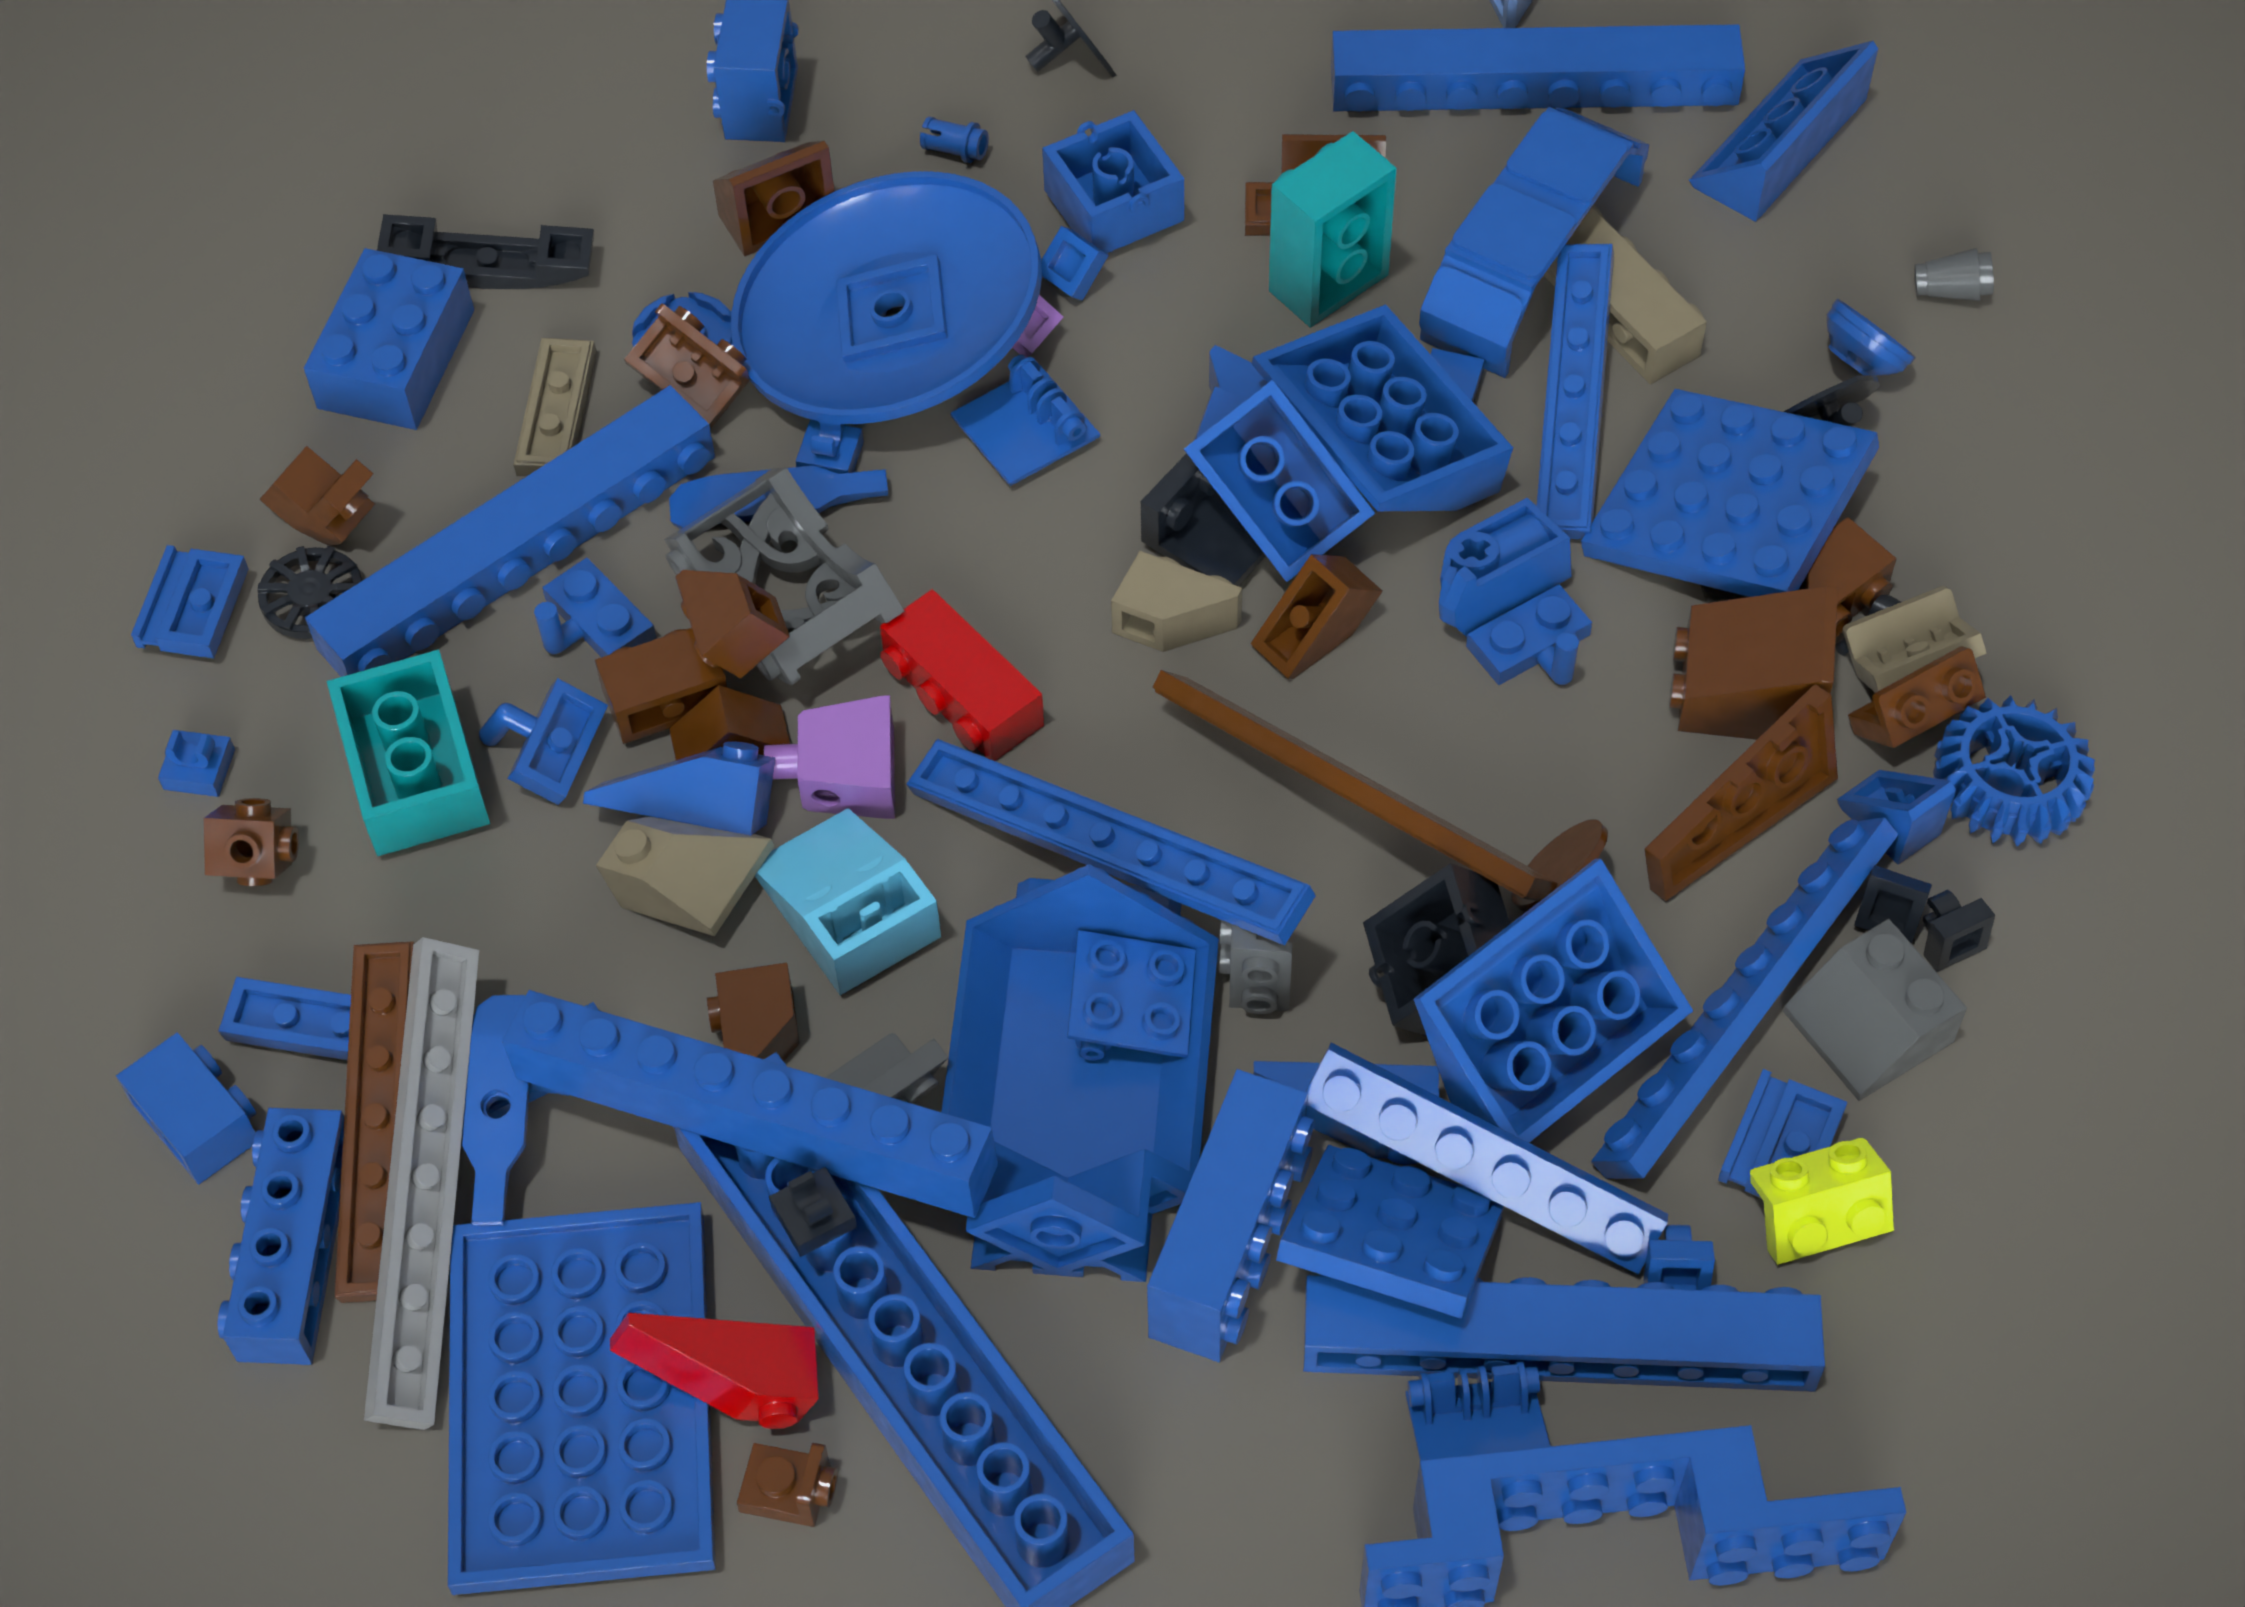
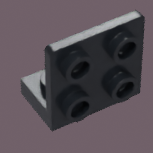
M1187 454L1140 501L1141 542L1164 556L1175 560L1181 566L1208 576L1216 575L1223 577L1233 585L1239 586L1266 557Z

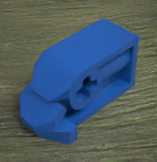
M1528 498L1457 534L1450 540L1444 555L1440 577V619L1444 623L1458 629L1467 637L1468 633L1568 580L1572 577L1570 537Z

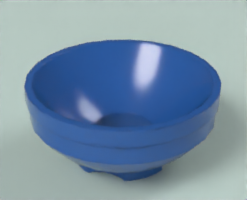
M1838 298L1826 314L1827 332L1829 333L1831 343L1828 348L1864 376L1891 375L1903 372L1916 358L1894 338Z

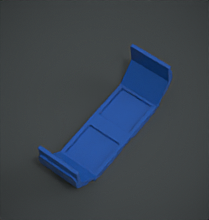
M1548 107L1539 116L1508 159L1507 165L1494 183L1483 193L1446 247L1441 265L1434 275L1420 309V340L1444 351L1484 359L1483 369L1505 378L1509 373L1512 342L1536 285L1613 176L1639 187L1642 182L1644 165L1648 157L1649 144L1570 110Z

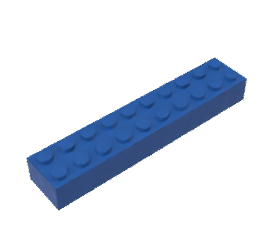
M777 1052L764 1059L786 1066ZM674 1127L682 1154L804 1325L814 1327L816 1342L1005 1607H1069L1135 1562L1133 1532L877 1188L830 1174L853 1212L857 1228L800 1257L771 1208L769 1196L787 1187V1182L808 1171L814 1173L817 1170Z

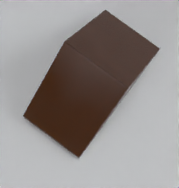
M720 685L669 728L676 760L715 748H723L725 742L753 744L759 747L758 754L764 755L765 745L790 744L780 704Z

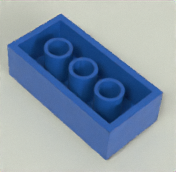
M1239 1069L1236 1070L1147 1285L1148 1338L1219 1363L1227 1343L1230 1342L1236 1345L1239 1343L1249 1315V1308L1244 1307L1249 1289L1251 1287L1259 1290L1263 1284L1271 1259V1254L1266 1252L1271 1233L1281 1236L1292 1206V1200L1287 1199L1292 1181L1300 1183L1303 1181L1312 1157L1313 1147L1308 1146L1313 1132L1315 1119L1306 1117L1308 1092Z

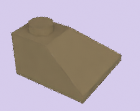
M650 816L627 820L596 864V867L621 908L715 936L775 845L770 838L756 834L750 836Z

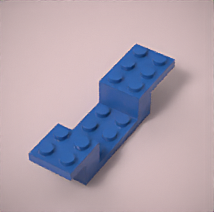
M1751 1425L1420 1460L1413 1503L1417 1539L1365 1544L1359 1588L1361 1606L1484 1607L1485 1603L1494 1602L1504 1558L1499 1528L1505 1531L1524 1530L1536 1525L1538 1520L1563 1518L1569 1524H1583L1601 1518L1603 1513L1628 1511L1634 1517H1648L1664 1512L1668 1506H1675L1689 1581L1708 1579L1710 1584L1722 1586L1739 1583L1747 1579L1748 1574L1774 1571V1575L1778 1578H1796L1809 1574L1814 1570V1567L1839 1564L1840 1569L1843 1571L1869 1569L1876 1566L1879 1560H1884L1907 1512L1901 1487L1767 1501Z

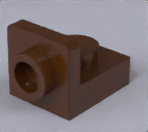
M753 1443L737 1500L739 1512L815 1527L820 1506L830 1507L838 1477L837 1468H833L830 1465L826 1445L812 1443L810 1452L803 1453Z

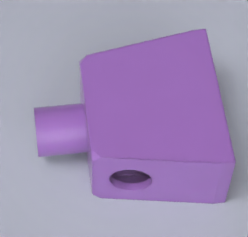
M890 695L803 710L798 715V744L764 746V755L775 757L773 780L798 778L802 808L807 811L838 814L849 808L857 816L895 819L894 722Z

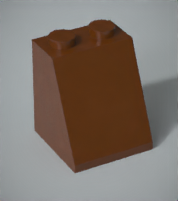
M1822 586L1691 605L1687 628L1676 627L1673 647V661L1683 662L1682 674L1673 673L1669 707L1679 708L1678 731L1757 740L1814 684L1831 694L1834 683L1838 587Z

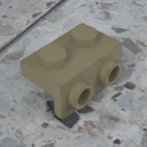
M1940 586L1848 623L1843 627L1844 637L1856 676L1875 693L1960 646L1972 649L1975 658L1987 654L1981 633L1959 617L1953 593L1946 586Z

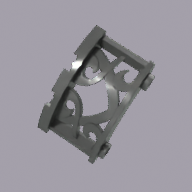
M787 468L771 469L740 492L664 539L671 552L666 554V559L676 575L682 570L737 573L753 584H756L761 560L772 568L784 572H801L816 566L818 567L806 586L805 598L808 607L781 610L790 637L757 664L762 674L769 681L777 677L783 682L793 685L801 679L797 671L798 668L870 620L875 619L882 623H888L904 612L876 563L865 560L845 543L840 547L834 548L826 540L823 533L829 530L828 524L807 499ZM764 494L766 499L754 514L749 526H747L734 513ZM718 523H721L742 541L739 550L737 545L727 538L713 537L712 540L716 550L723 553L724 556L719 562H711L701 555L695 547L693 540ZM770 540L777 550L768 545ZM793 540L798 543L796 549L790 553H783L781 550V546L785 541ZM830 588H836V590L833 592H824L826 602L822 604L819 603V596L823 591Z

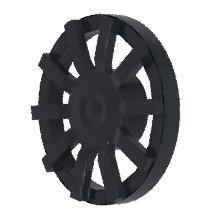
M301 546L297 547L296 551L283 556L279 560L274 559L270 562V568L262 577L261 582L258 583V603L265 620L273 629L289 637L310 639L312 635L308 625L295 624L300 615L308 616L335 599V593H344L363 580L357 564L343 553L336 551L335 548L327 546V548H305ZM308 561H318L315 570H310ZM330 562L339 565V567L325 574V570ZM300 564L301 572L296 574L289 568ZM347 573L353 579V583L332 584L336 579ZM280 575L290 581L289 584L274 582ZM269 593L288 594L270 604L268 602ZM287 605H292V609L285 621L279 619L274 613Z

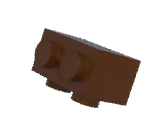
M692 627L677 629L669 632L664 637L634 647H623L613 651L610 655L595 659L602 691L623 744L669 729L718 685L727 688L722 668L720 666L717 668L709 666L697 654L694 648V641L696 639Z

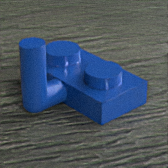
M587 557L543 586L542 589L547 602L538 604L534 610L543 647L550 654L561 653L581 638L600 657L610 655L617 649L634 647L657 638L654 625ZM559 615L566 621L562 625L559 619Z
M1558 584L1468 633L1466 647L1498 686L1537 664H1540L1556 684L1566 685L1571 682L1574 676L1579 641L1590 636L1592 621L1562 586Z
M557 678L550 687L537 717L513 704L503 703L498 706L479 731V738L485 745L495 746L510 729L526 737L507 779L559 806L568 794L608 705Z

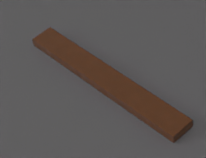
M1160 670L1152 687L1159 695L1524 899L1540 902L1556 889L1558 883L1188 677Z

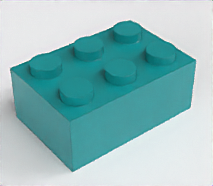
M1354 131L1335 143L1325 145L1314 157L1294 170L1285 171L1272 183L1269 292L1310 328L1389 275L1397 168Z
M440 650L326 681L362 818L377 857L491 824Z

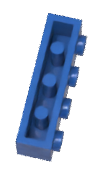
M268 1108L264 1130H257L252 1145V1159L256 1171L253 1186H246L242 1194L241 1217L245 1226L241 1243H234L231 1249L229 1271L230 1277L234 1281L230 1301L224 1300L220 1305L217 1323L219 1337L225 1340L237 1362L312 1365L339 1222L344 1115L342 1110Z

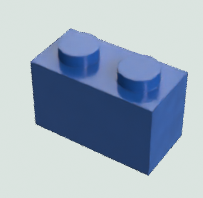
M177 1032L118 1073L116 1077L134 1108L199 1185L252 1147L255 1131L249 1119L257 1113L250 1101L236 1085L226 1090L216 1079L223 1073L203 1045H199L192 1050Z

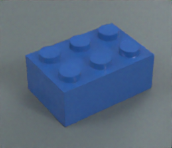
M364 248L304 366L317 409L417 430L475 310L464 268Z

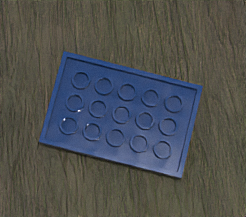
M701 1202L504 1220V1225L474 1226L472 1223L453 1225L450 1254L448 1588L452 1595L716 1570L710 1405L610 1351V1338L628 1313L707 1319L704 1213Z

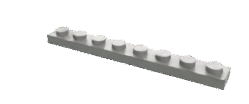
M422 937L413 945L364 1413V1421L426 1430L433 1426L435 1422L479 950Z

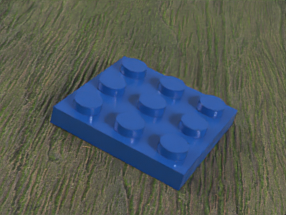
M1328 1145L1280 1240L1276 1261L1462 1319L1501 1221L1504 1206L1464 1185L1429 1176L1419 1168L1412 1166L1400 1167L1371 1158L1366 1153L1354 1148H1338Z

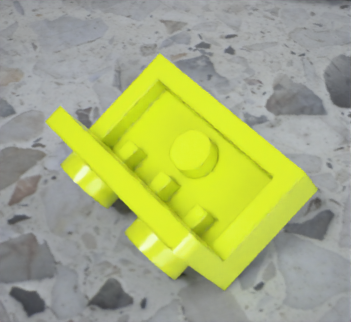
M1864 1138L1841 1141L1830 1147L1792 1158H1782L1774 1163L1750 1170V1182L1764 1201L1767 1251L1777 1265L1894 1231L1891 1171Z

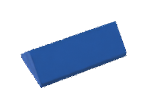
M1869 41L1801 59L1689 179L1694 189L1756 222L1866 101L1878 52L1875 42Z

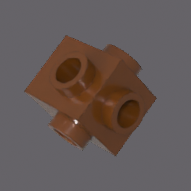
M245 798L235 801V805H221L204 817L205 875L236 877L237 883L240 885L262 886L272 883L273 879L290 867L297 858L299 832L296 826H291V808L271 807V801L268 799Z

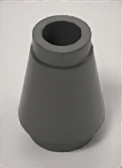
M1977 248L1914 265L1916 296L1927 295L1928 297L1980 301L1981 295L1993 294L1994 277L1991 252L1978 253Z

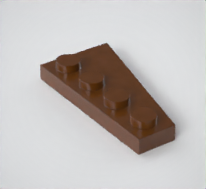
M1814 684L1644 849L1651 891L1667 901L1838 779L1832 696L1830 693Z

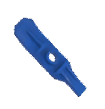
M813 465L787 468L818 513L831 506L863 498L888 496L886 469L838 474ZM770 470L712 475L680 484L669 498L670 521L674 526L680 529L684 528L755 482L757 478ZM763 494L734 514L744 523H750L754 514L766 499L765 495Z
M493 995L478 1005L475 1010L470 1042L462 1147L475 1169L471 1221L474 1226L504 1225L510 1170L526 1147L530 1083L516 1079L502 1043V1039L525 995ZM498 1100L508 1101L510 1103V1110L506 1115L497 1119L489 1116V1108L494 1102Z

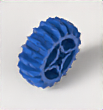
M2011 695L2003 701L2001 707L1987 698L1984 703L1980 704L1979 710L1967 706L1965 711L1960 714L1959 720L1952 719L1951 723L1947 725L1943 739L1938 742L1934 754L1936 764L1933 776L1937 779L1952 781L1956 790L1950 809L1952 819L1968 817L1970 819L1968 824L1970 834L1983 827L1990 830L1992 843L2000 839L2002 834L2011 836L2017 847L2025 841L2027 834H2029L2036 842L2041 844L2044 839L2048 838L2050 831L2060 836L2068 828L2070 821L2075 822L2082 815L2086 806L2085 801L2090 799L2094 788L2092 776L2095 771V759L2087 756L2089 740L2074 738L2077 732L2075 722L2058 723L2057 708L2047 714L2037 711L2035 698L2026 707L2017 706ZM1986 747L1989 755L1984 756L1982 762L1972 764L1970 756ZM2055 777L2057 787L2048 793L2042 794L2039 786L2043 785L2045 779Z

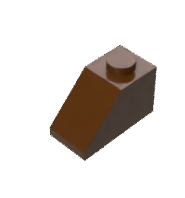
M1311 554L1250 644L1285 677L1294 679L1351 637L1383 590L1346 557Z

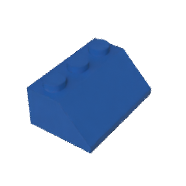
M1273 379L1183 449L1285 582H1288L1299 573L1311 554L1323 555L1375 514L1374 510Z

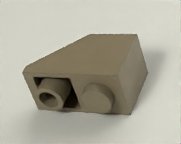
M1139 551L1111 600L1112 633L1165 652L1235 630L1242 621V588L1233 585L1223 577L1216 575L1208 576L1181 566L1171 558L1156 557Z

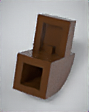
M306 446L259 500L295 530L323 544L339 545L375 505L368 498L369 495L361 489L374 473L356 459L340 474Z

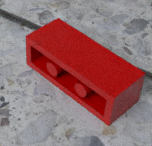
M933 589L904 608L903 613L888 623L880 625L883 647L880 657L887 670L898 680L905 678L916 689L920 701L929 712L934 715L941 713L953 725L956 736L969 750L974 751L977 748L986 758L996 761L1044 726L1042 693Z

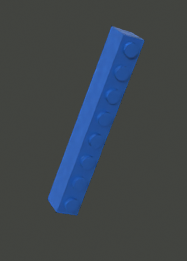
M1739 24L1349 30L1332 32L1331 80L1333 111L1739 105L1745 74Z
M669 385L306 616L305 619L316 649L342 677L403 660L414 652L429 647L439 636L464 620L472 619L488 604L505 593L520 588L530 577L555 561L563 560L579 545L596 534L611 529L621 518L644 503L654 501L664 490L687 475L695 474L703 469L709 461L715 458L709 423Z
M528 990L502 1039L516 1079L817 1171L826 1167L831 1175L968 1217H976L998 1167L992 1127L532 990Z
M1321 1274L1319 1276L1307 1275L1303 1372L1419 1376V1373L1423 1372L1431 1374L1453 1371L1454 1378H1458V1369L1465 1368L1468 1378L1477 1379V1366H1485L1488 1379H1492L1491 1367L1512 1365L1523 1361L1525 1368L1537 1367L1540 1381L1815 1392L1825 1368L1821 1295L1802 1294L1800 1290L1791 1287H1777L1765 1293L1738 1292L1735 1287L1729 1285H1711L1702 1290L1674 1289L1673 1286L1661 1282H1650L1642 1284L1637 1288L1611 1287L1608 1283L1600 1280H1583L1574 1285H1549L1541 1279L1532 1277L1518 1278L1510 1283L1483 1282L1482 1279L1478 1278L1461 1319Z

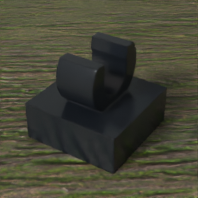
M1874 865L1854 926L1871 930L1887 919H1890L1912 944L1932 884Z
M1947 889L1927 899V904L1934 912L1923 916V922L1929 931L1923 955L1936 972L1987 949L1995 914L1982 898L1961 907L1956 896Z
M826 1167L814 1173L808 1171L787 1182V1187L769 1196L771 1208L800 1257L857 1228L853 1212Z

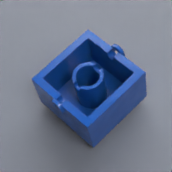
M726 0L724 13H716L714 40L717 50L708 52L707 79L708 82H716L713 93L714 118L722 119L725 139L785 142L798 71L794 38L798 35L799 31L798 25L792 22L789 0Z
M1135 110L1099 125H1096L1093 121H1087L1079 126L1077 134L1042 148L1044 191L1070 228L1106 254L1184 221V177ZM1091 128L1092 134L1087 136L1085 131Z

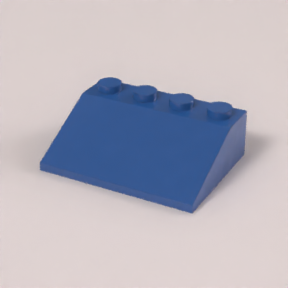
M1386 304L1253 356L1252 365L1267 383L1273 379L1340 468L1377 512L1457 511L1500 492L1513 446Z
M1594 859L1414 998L1449 1101L1528 1143L1693 1012V1009L1602 859Z

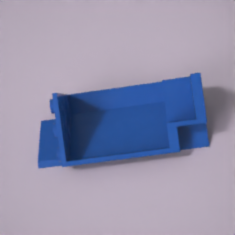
M1088 864L1056 880L1028 878L1018 883L1016 898L966 920L941 1112L992 1127L998 1167L976 1217L967 1216L966 1232L974 1235L970 1269L996 1271V1265L1011 1260L1033 1263V1274L1083 1277L1084 1267L1090 1266L1107 1268L1121 1275L1122 1281L1146 1282L1152 1214L1182 1203L1200 1159L1219 938L1198 927L1192 920L1182 917L1181 903L1137 885H1125L1109 876L1105 870ZM1078 930L1196 949L1187 1058L1111 1046L1109 1050L1105 1051L1104 1057L1100 1060H1088L1080 1055L1081 1049L1076 1046L1075 1040L1067 1039Z

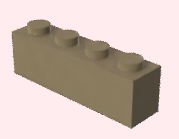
M1593 204L1566 244H1613L1614 262L1607 341L1651 385L1701 355L1707 321L1698 307L1688 303L1670 285L1667 277L1660 270L1654 269L1637 252L1634 244L1627 237L1621 236L1604 219L1601 211ZM1558 256L1543 275L1554 287Z

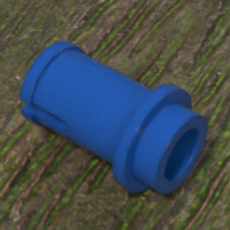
M927 117L923 122L922 128L929 129L932 134L941 136L920 132V146L922 149L958 155L966 163H972L975 159L982 160L988 148L989 135L987 130L981 129L979 123L970 122L965 126L938 120L935 117Z

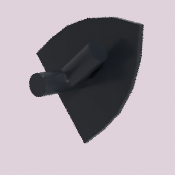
M1060 0L1052 1L1068 20L1061 27L1046 10H1040L1033 15L1032 25L1044 41L1025 57L1037 72L1081 37L1112 78L1116 76L1110 64Z
M1872 375L1855 376L1799 402L1784 412L1804 417L1820 414L1823 421L1852 427L1861 420L1863 415L1862 408L1856 402L1863 401L1874 393L1879 387V380Z

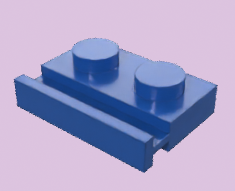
M167 545L131 633L136 647L145 649L146 644L159 646L160 651L214 659L249 570L244 556L192 548L188 553L177 551L175 546Z
M1763 1069L1723 1163L1718 1181L1726 1184L1728 1180L1744 1186V1191L1760 1197L1750 1182V1170L1774 1163L1782 1158H1792L1830 1147L1846 1109L1847 1101L1789 1079L1788 1083L1771 1077L1772 1072Z

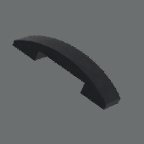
M383 214L377 251L464 268L468 287L542 288L560 285L589 276L594 229L541 225L539 239L438 232L436 218Z

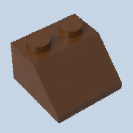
M825 141L806 142L713 180L718 215L744 257L759 251L765 242L784 223L801 210L835 192L830 152Z

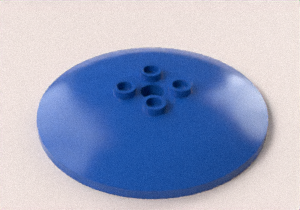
M912 171L894 173L857 182L839 189L801 210L784 223L759 249L742 276L734 297L731 311L733 346L747 358L743 366L747 369L750 381L756 389L772 403L800 417L815 421L821 419L824 422L835 424H864L911 415L940 404L977 382L994 368L1018 341L1031 319L1040 294L1042 263L1039 247L1028 221L1019 208L998 190L980 181L951 173ZM894 307H903L899 313L885 317L887 310Z

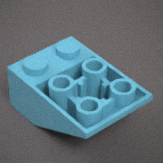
M849 808L772 850L755 875L758 882L839 995L844 994L941 938L936 899L907 860Z

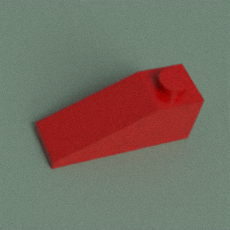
M628 1313L610 1338L611 1352L736 1420L758 1421L761 1427L768 1429L787 1428L798 1424L819 1399L814 1327Z

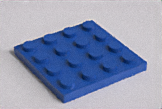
M1674 389L1593 520L1591 533H1585L1582 538L1581 545L1584 556L1749 597L1798 590L1879 449L1878 433Z

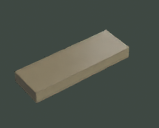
M541 338L513 464L516 476L530 475L577 445L597 353L594 341Z

